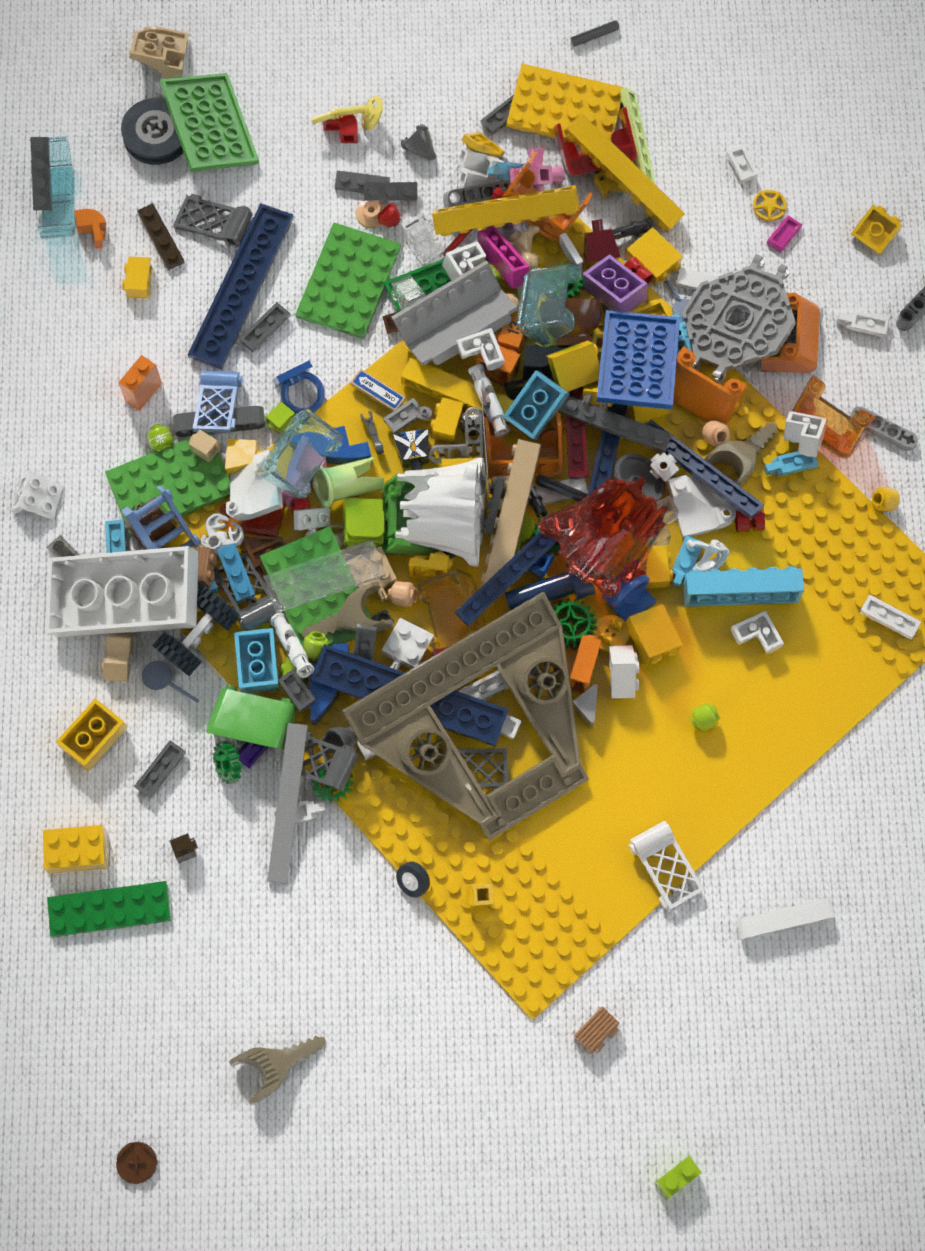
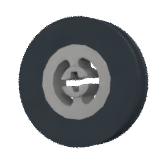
M164 98L144 99L134 104L125 113L121 123V133L124 145L133 158L145 164L161 165L174 161L184 153Z

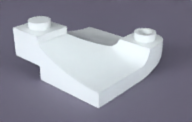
M270 450L253 455V461L249 465L230 475V501L226 503V513L232 519L249 520L283 508L282 476L278 473L277 456Z
M684 475L668 479L667 487L682 539L685 536L692 537L719 530L734 522L736 517L735 508L695 477ZM727 511L730 515L726 516L723 512Z

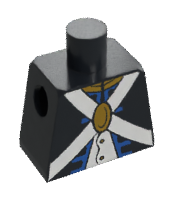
M428 429L393 434L394 446L402 467H411V470H422V465L429 463Z

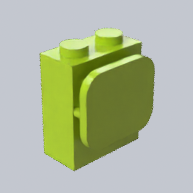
M345 498L343 503V547H348L350 550H357L359 548L373 550L377 547H382L384 533L383 499Z

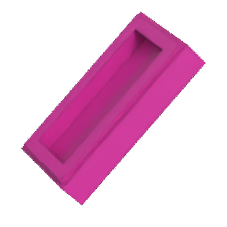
M787 215L766 243L781 253L800 231L802 224Z

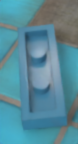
M235 543L217 549L237 603L254 597L255 593Z

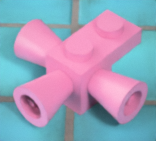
M544 148L527 149L528 157L534 151L537 153L531 163V167H528L535 173V181L531 185L537 191H545L544 185L563 183L565 173L561 166L551 168V165L542 166ZM521 168L510 169L511 183Z

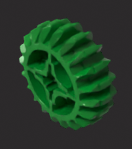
M567 598L566 603L560 600L559 606L553 605L557 618L562 613L567 612V617L559 621L562 625V630L569 634V636L563 634L565 649L572 645V648L575 650L577 644L580 646L583 635L595 636L592 630H597V626L594 625L597 623V619L593 618L595 612H589L591 606L584 607V601L578 604L577 598L574 599V603H571L570 599ZM574 612L581 614L583 617L576 616ZM570 617H571L572 623L574 624V626H573V631H572V626H571L570 623H569ZM587 626L583 633L576 636V630Z

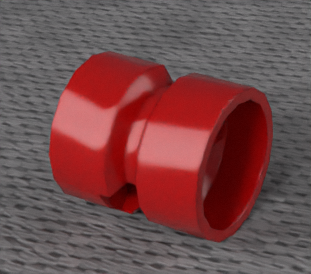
M637 257L629 259L624 266L649 284L654 274L647 267L643 268L644 264Z
M735 509L737 533L748 532L749 529H752V531L765 530L764 510L750 520Z

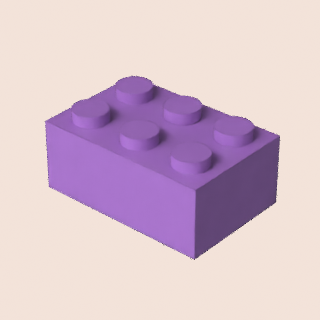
M610 254L583 273V289L612 311L630 312L648 298V283Z

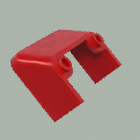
M624 107L618 111L622 129L615 130L612 133L611 142L631 161H634L637 151L627 108ZM560 123L553 127L559 154L570 175L579 176L603 170L601 167L597 168L592 163V158L588 155L578 154L575 144L564 141Z

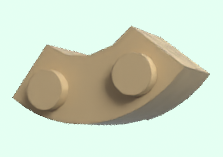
M134 632L108 634L104 640V646L107 648L105 661L101 663V673H104V680L127 682L131 670L129 660L130 654H133Z

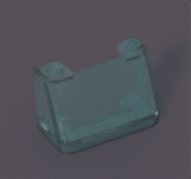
M574 264L531 270L525 274L517 319V326L522 334L540 345L546 346L574 329V315L564 307L568 280L571 282L579 281L582 269Z
M307 408L294 416L256 474L298 499L306 498L311 492V483L309 482L327 455L332 451H338L344 436Z

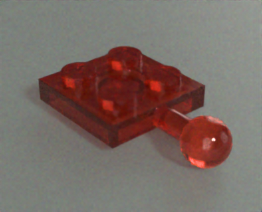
M282 501L283 508L253 519L242 520L241 527L244 533L277 537L286 503ZM223 504L219 510L220 514L231 518L226 513V504Z

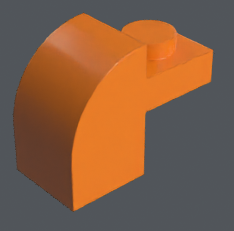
M94 209L74 210L77 234L92 233L95 249L102 248L103 241H105L104 231H106L104 216Z

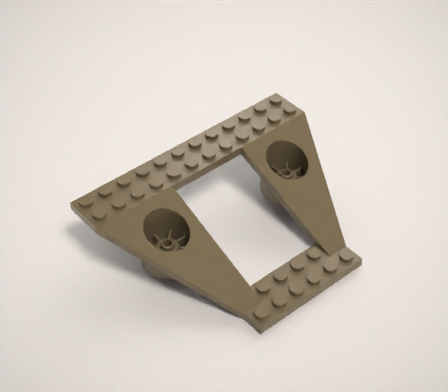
M543 592L342 710L362 746L477 821L489 841L589 780L580 763L562 625ZM545 662L544 669H539L537 664ZM549 665L553 668L551 673L548 672ZM496 667L551 756L488 795H485L430 705L486 671ZM534 667L536 672L533 674V676L529 675L531 669ZM528 677H531L533 683L528 686ZM534 687L538 688L536 696H533L529 690ZM546 689L548 693L541 696L542 690ZM428 732L427 739L422 740L419 735ZM433 733L437 737V741L434 743L431 742ZM417 737L419 742L416 746L411 745L412 741ZM413 748L416 754L409 757V749ZM417 757L421 758L419 766L412 764V760ZM425 760L430 761L431 764L423 767Z

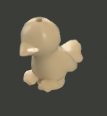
M529 225L527 231L522 233L516 231L509 238V243L530 266L529 274H533L538 269L539 257L536 255L537 252L532 254L531 249L532 238L540 231V227Z

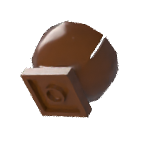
M589 298L560 299V306L559 299L542 303L541 314L543 324L554 337L552 345L559 348H567L585 341L593 343L591 335L600 324V301Z

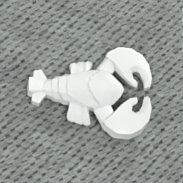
M213 514L208 517L205 523L209 537L207 538L205 535H202L200 545L206 548L210 547L219 556L217 549L235 543L236 546L240 545L244 540V531L238 523L232 522L231 524L235 527V531L229 527L228 534L224 531L216 532L215 530L226 526L225 523L220 524L221 521L230 522V520L222 514Z

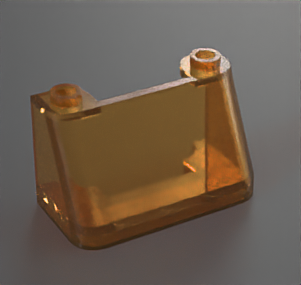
M813 375L807 382L792 411L827 418L825 434L821 445L842 459L849 458L868 435L875 416L865 410H859L850 417L821 397L825 390V384Z

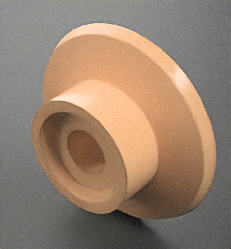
M380 201L362 202L356 209L357 221L367 228L381 226L378 222V216L385 208V205Z

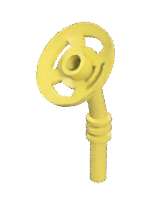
M373 96L364 106L334 108V111L331 109L328 113L311 117L313 124H317L330 119L343 118V115L361 113L362 128L370 131L381 118L383 101L379 96ZM374 101H376L377 108L374 107Z

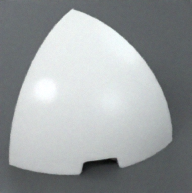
M462 145L458 167L461 168V173L458 177L461 188L494 182L497 176L488 175L487 168L497 167V163H503V161L490 154L476 150L473 151Z

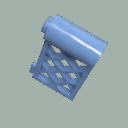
M202 371L193 432H198L200 429L203 432L231 433V430H235L236 419H233L237 392L240 387H243V376H240L239 372ZM204 392H213L214 395L207 399L204 396ZM224 393H232V396L227 399L222 395ZM219 398L222 402L215 406L211 403ZM208 404L212 409L204 413L201 408ZM226 405L230 410L223 414L219 409ZM215 412L219 415L214 420L209 418ZM204 419L209 422L205 426H198L199 422ZM224 419L227 422V427L218 426L217 423Z

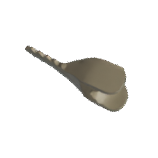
M774 422L766 423L765 427L760 428V432H755V436L750 435L749 440L724 442L710 452L704 460L710 464L723 462L732 466L738 475L736 484L742 488L754 472L756 455L759 454V449H763L764 444H768V439H772V434L777 433V424Z
M373 582L358 588L348 596L338 613H334L332 617L327 616L325 621L320 619L318 624L312 623L311 627L306 626L305 630L302 631L303 638L311 632H321L325 636H327L328 632L334 634L336 630L339 632L343 630L356 632L358 624L377 627L376 633L393 627V620L374 621L369 619L365 612V603L368 597L381 588L380 583Z
M315 1035L313 1040L308 1038L306 1043L300 1041L298 1046L292 1044L291 1049L285 1047L284 1050L258 1047L249 1049L229 1061L231 1067L238 1064H249L258 1069L262 1075V1090L248 1100L250 1106L275 1092L282 1084L290 1068L295 1067L296 1062L302 1063L304 1057L309 1058L310 1053L316 1054L317 1049L322 1050L326 1040L324 1037Z

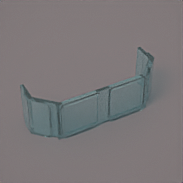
M66 136L50 137L52 211H42L43 226H38L41 239L74 236L76 230L74 220L73 165L69 141Z

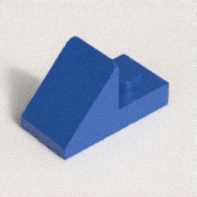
M544 554L527 571L535 573L540 580H543L555 557Z

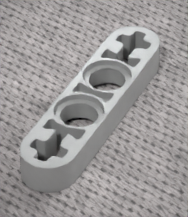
M861 406L855 407L851 412L850 420L853 424L903 450L911 451L916 447L918 437L913 432ZM858 413H861L862 416L859 419L856 418ZM876 420L880 423L881 426L879 428H873L871 426V421ZM894 429L897 432V436L891 437L887 431ZM908 439L912 440L910 444L906 443Z

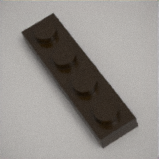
M152 203L138 209L137 213L168 270L184 264L185 261L154 204Z

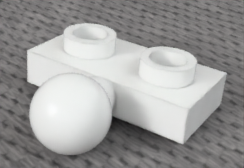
M330 507L294 510V529H309L305 537L318 532L316 528L330 526Z

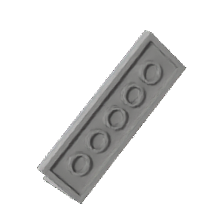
M484 261L391 316L405 345L423 366L432 360L436 365H439L459 353L456 340L492 328L493 332L497 331L511 322L510 314L519 308L501 290L489 263Z

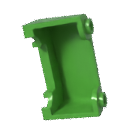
M397 473L384 484L382 490L384 511L382 549L385 554L389 555L435 554V552H439L438 549L410 543L403 538L395 537L396 532H401L402 527H407V520L412 519L410 517H403L404 510L408 509H400V502L410 501L405 498V495L415 488L412 483L398 481L397 475L402 473Z
M226 685V689H221L207 725L206 733L281 750L285 749L288 723L294 724L297 707L291 699L282 697L281 701L242 693L237 691V687Z

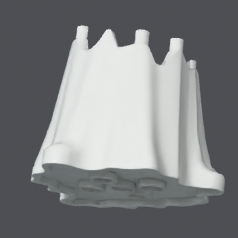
M477 458L453 466L405 471V474H398V481L412 483L415 488L405 495V498L410 501L400 502V509H408L404 510L403 517H410L412 519L407 520V527H402L401 532H396L395 537L403 538L410 543L463 557L469 566L478 567L480 545H482L484 536L483 523L487 485L483 458Z

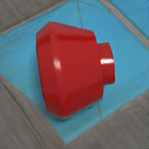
M388 204L378 216L380 225L391 228L392 226L396 227L400 223L401 214L396 205Z
M304 494L294 499V504H290L292 515H294V510L311 508L309 498Z

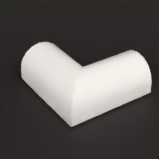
M492 328L456 340L462 359L481 353L488 370L497 369L505 362Z
M766 611L731 626L732 635L739 645L757 637L766 654L778 650L784 644Z

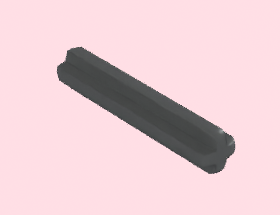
M617 20L574 35L570 38V42L575 47L619 30V23Z

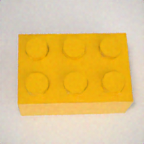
M95 698L58 738L56 743L61 750L89 772L126 731L127 726L122 719Z
M94 825L43 830L44 870L48 874L108 869L107 836L104 826Z

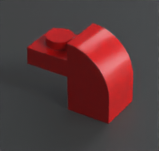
M354 114L343 115V118L339 117V119L335 118V120L330 119L322 122L323 131H340V143H358V122Z

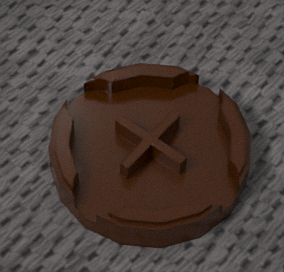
M144 1142L128 1143L117 1155V1172L128 1183H145L153 1177L157 1170V1154L151 1146Z

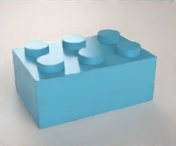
M535 371L503 417L529 437L537 440L569 396V393L541 372Z
M273 628L234 632L240 692L251 694L280 690Z

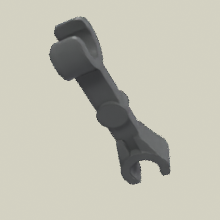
M368 411L370 417L365 419L363 414H361V421L368 428L376 453L380 455L384 453V447L374 428L373 414L371 411Z

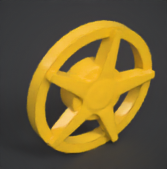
M775 190L761 191L755 196L753 201L754 213L765 221L780 219L787 207L784 196ZM765 194H773L775 196L768 198ZM761 196L764 200L763 204L756 206V201ZM778 197L783 202V207L777 205L776 200ZM757 209H763L768 213V217L760 214ZM775 210L782 211L779 215L771 217V213Z

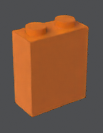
M141 355L118 383L124 400L140 411L161 386L162 381L157 365Z
M594 635L582 636L569 681L572 691L584 693L589 689L602 641Z

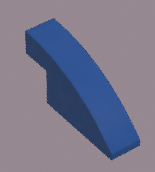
M345 426L290 438L293 450H296L302 436L309 438L313 448L321 457L326 459V463L342 465L371 457L368 442L349 446Z
M333 644L334 648L349 653L348 644ZM317 663L311 664V665H313L314 670H315V667H316ZM312 673L310 674V691L317 701L310 705L311 723L316 725L331 709L340 692L311 682Z

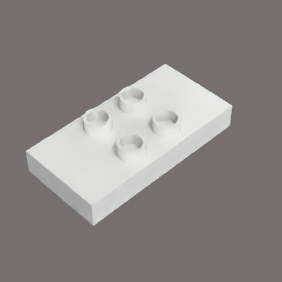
M189 546L49 558L46 633L54 637H71L195 628L197 620L198 551Z

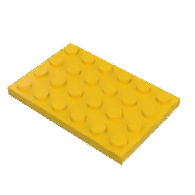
M521 64L506 127L556 139L553 127L560 123L564 141L570 142L565 136V130L582 113L611 141V135L615 129L622 96L620 90L624 87Z

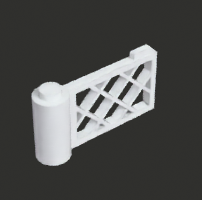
M665 821L630 839L628 847L634 856L637 855L642 861L661 894L659 900L664 908L668 907L671 910L704 891L703 886L676 842L671 828ZM671 844L676 850L675 858L664 856L665 848ZM651 855L660 857L658 867L650 866L646 858ZM663 858L674 861L671 872L660 869ZM676 862L685 865L686 871L684 876L674 873ZM659 872L670 875L668 885L659 883ZM673 876L683 878L681 889L670 886ZM686 879L694 881L698 889L694 892L685 891ZM669 889L680 892L678 901L671 904L668 898Z

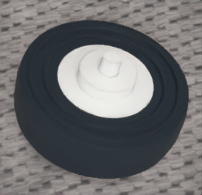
M413 861L406 862L397 870V883L406 895L416 898L428 891L430 878L427 871L419 863Z

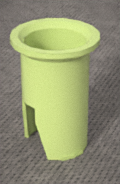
M370 457L325 469L320 465L315 466L312 472V483L320 505L323 508H329L332 506V502L382 491L384 488V478L365 476L357 478L370 470V463L375 458Z

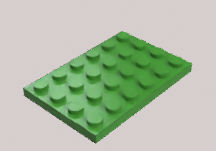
M228 73L160 79L159 84L190 172L258 164L259 158Z
M333 222L295 313L296 318L364 339L385 289L384 282L389 279L401 249V243Z
M190 438L172 444L171 447L165 448L160 452H152L107 470L105 474L120 511L127 506L134 511L137 505H143L155 496L157 498L161 495L157 489L160 485L164 489H169L174 497L172 499L180 515L184 516L230 497V478L219 452L210 462H207L191 452L188 444ZM163 502L162 505L165 507V509L167 511H170V508L168 507L167 503Z
M330 526L260 556L287 620L302 647L304 642L302 631L305 630V627H311L312 623L318 624L320 619L325 621L327 616L332 617L334 613H338L348 596L358 589ZM365 605L366 615H367V617H368L369 619L372 620V618H371V616H370V614H369V612H368V609H367V607H366V605ZM336 630L334 634L328 632L325 637L329 640V646L333 647V644H346L355 640L356 632L349 630L339 632Z

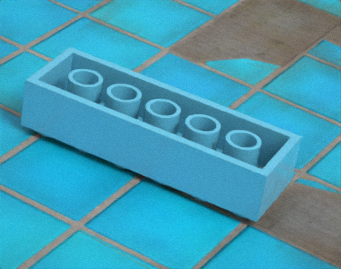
M793 566L785 569L769 567L766 570L749 568L741 571L736 568L727 571L711 569L708 572L691 570L686 572L683 582L684 607L799 603L804 592L802 568L797 569V567Z

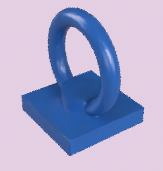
M310 360L276 376L273 380L276 387L282 384V402L296 415L300 416L316 412L322 406L325 398L324 386L320 379L314 374L307 372L313 367ZM304 379L310 380L314 383L318 392L315 403L308 408L294 406L288 397L289 387Z
M631 573L602 595V598L618 617L622 618L625 622L630 616L646 611L656 604V600L646 589L650 581L647 575L636 577Z

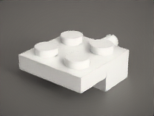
M400 618L382 649V655L394 661L390 668L398 670L400 665L413 669L423 661L425 653L434 638V634Z

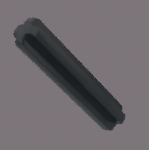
M539 474L536 478L535 483L582 504H586L589 499V494L542 474Z

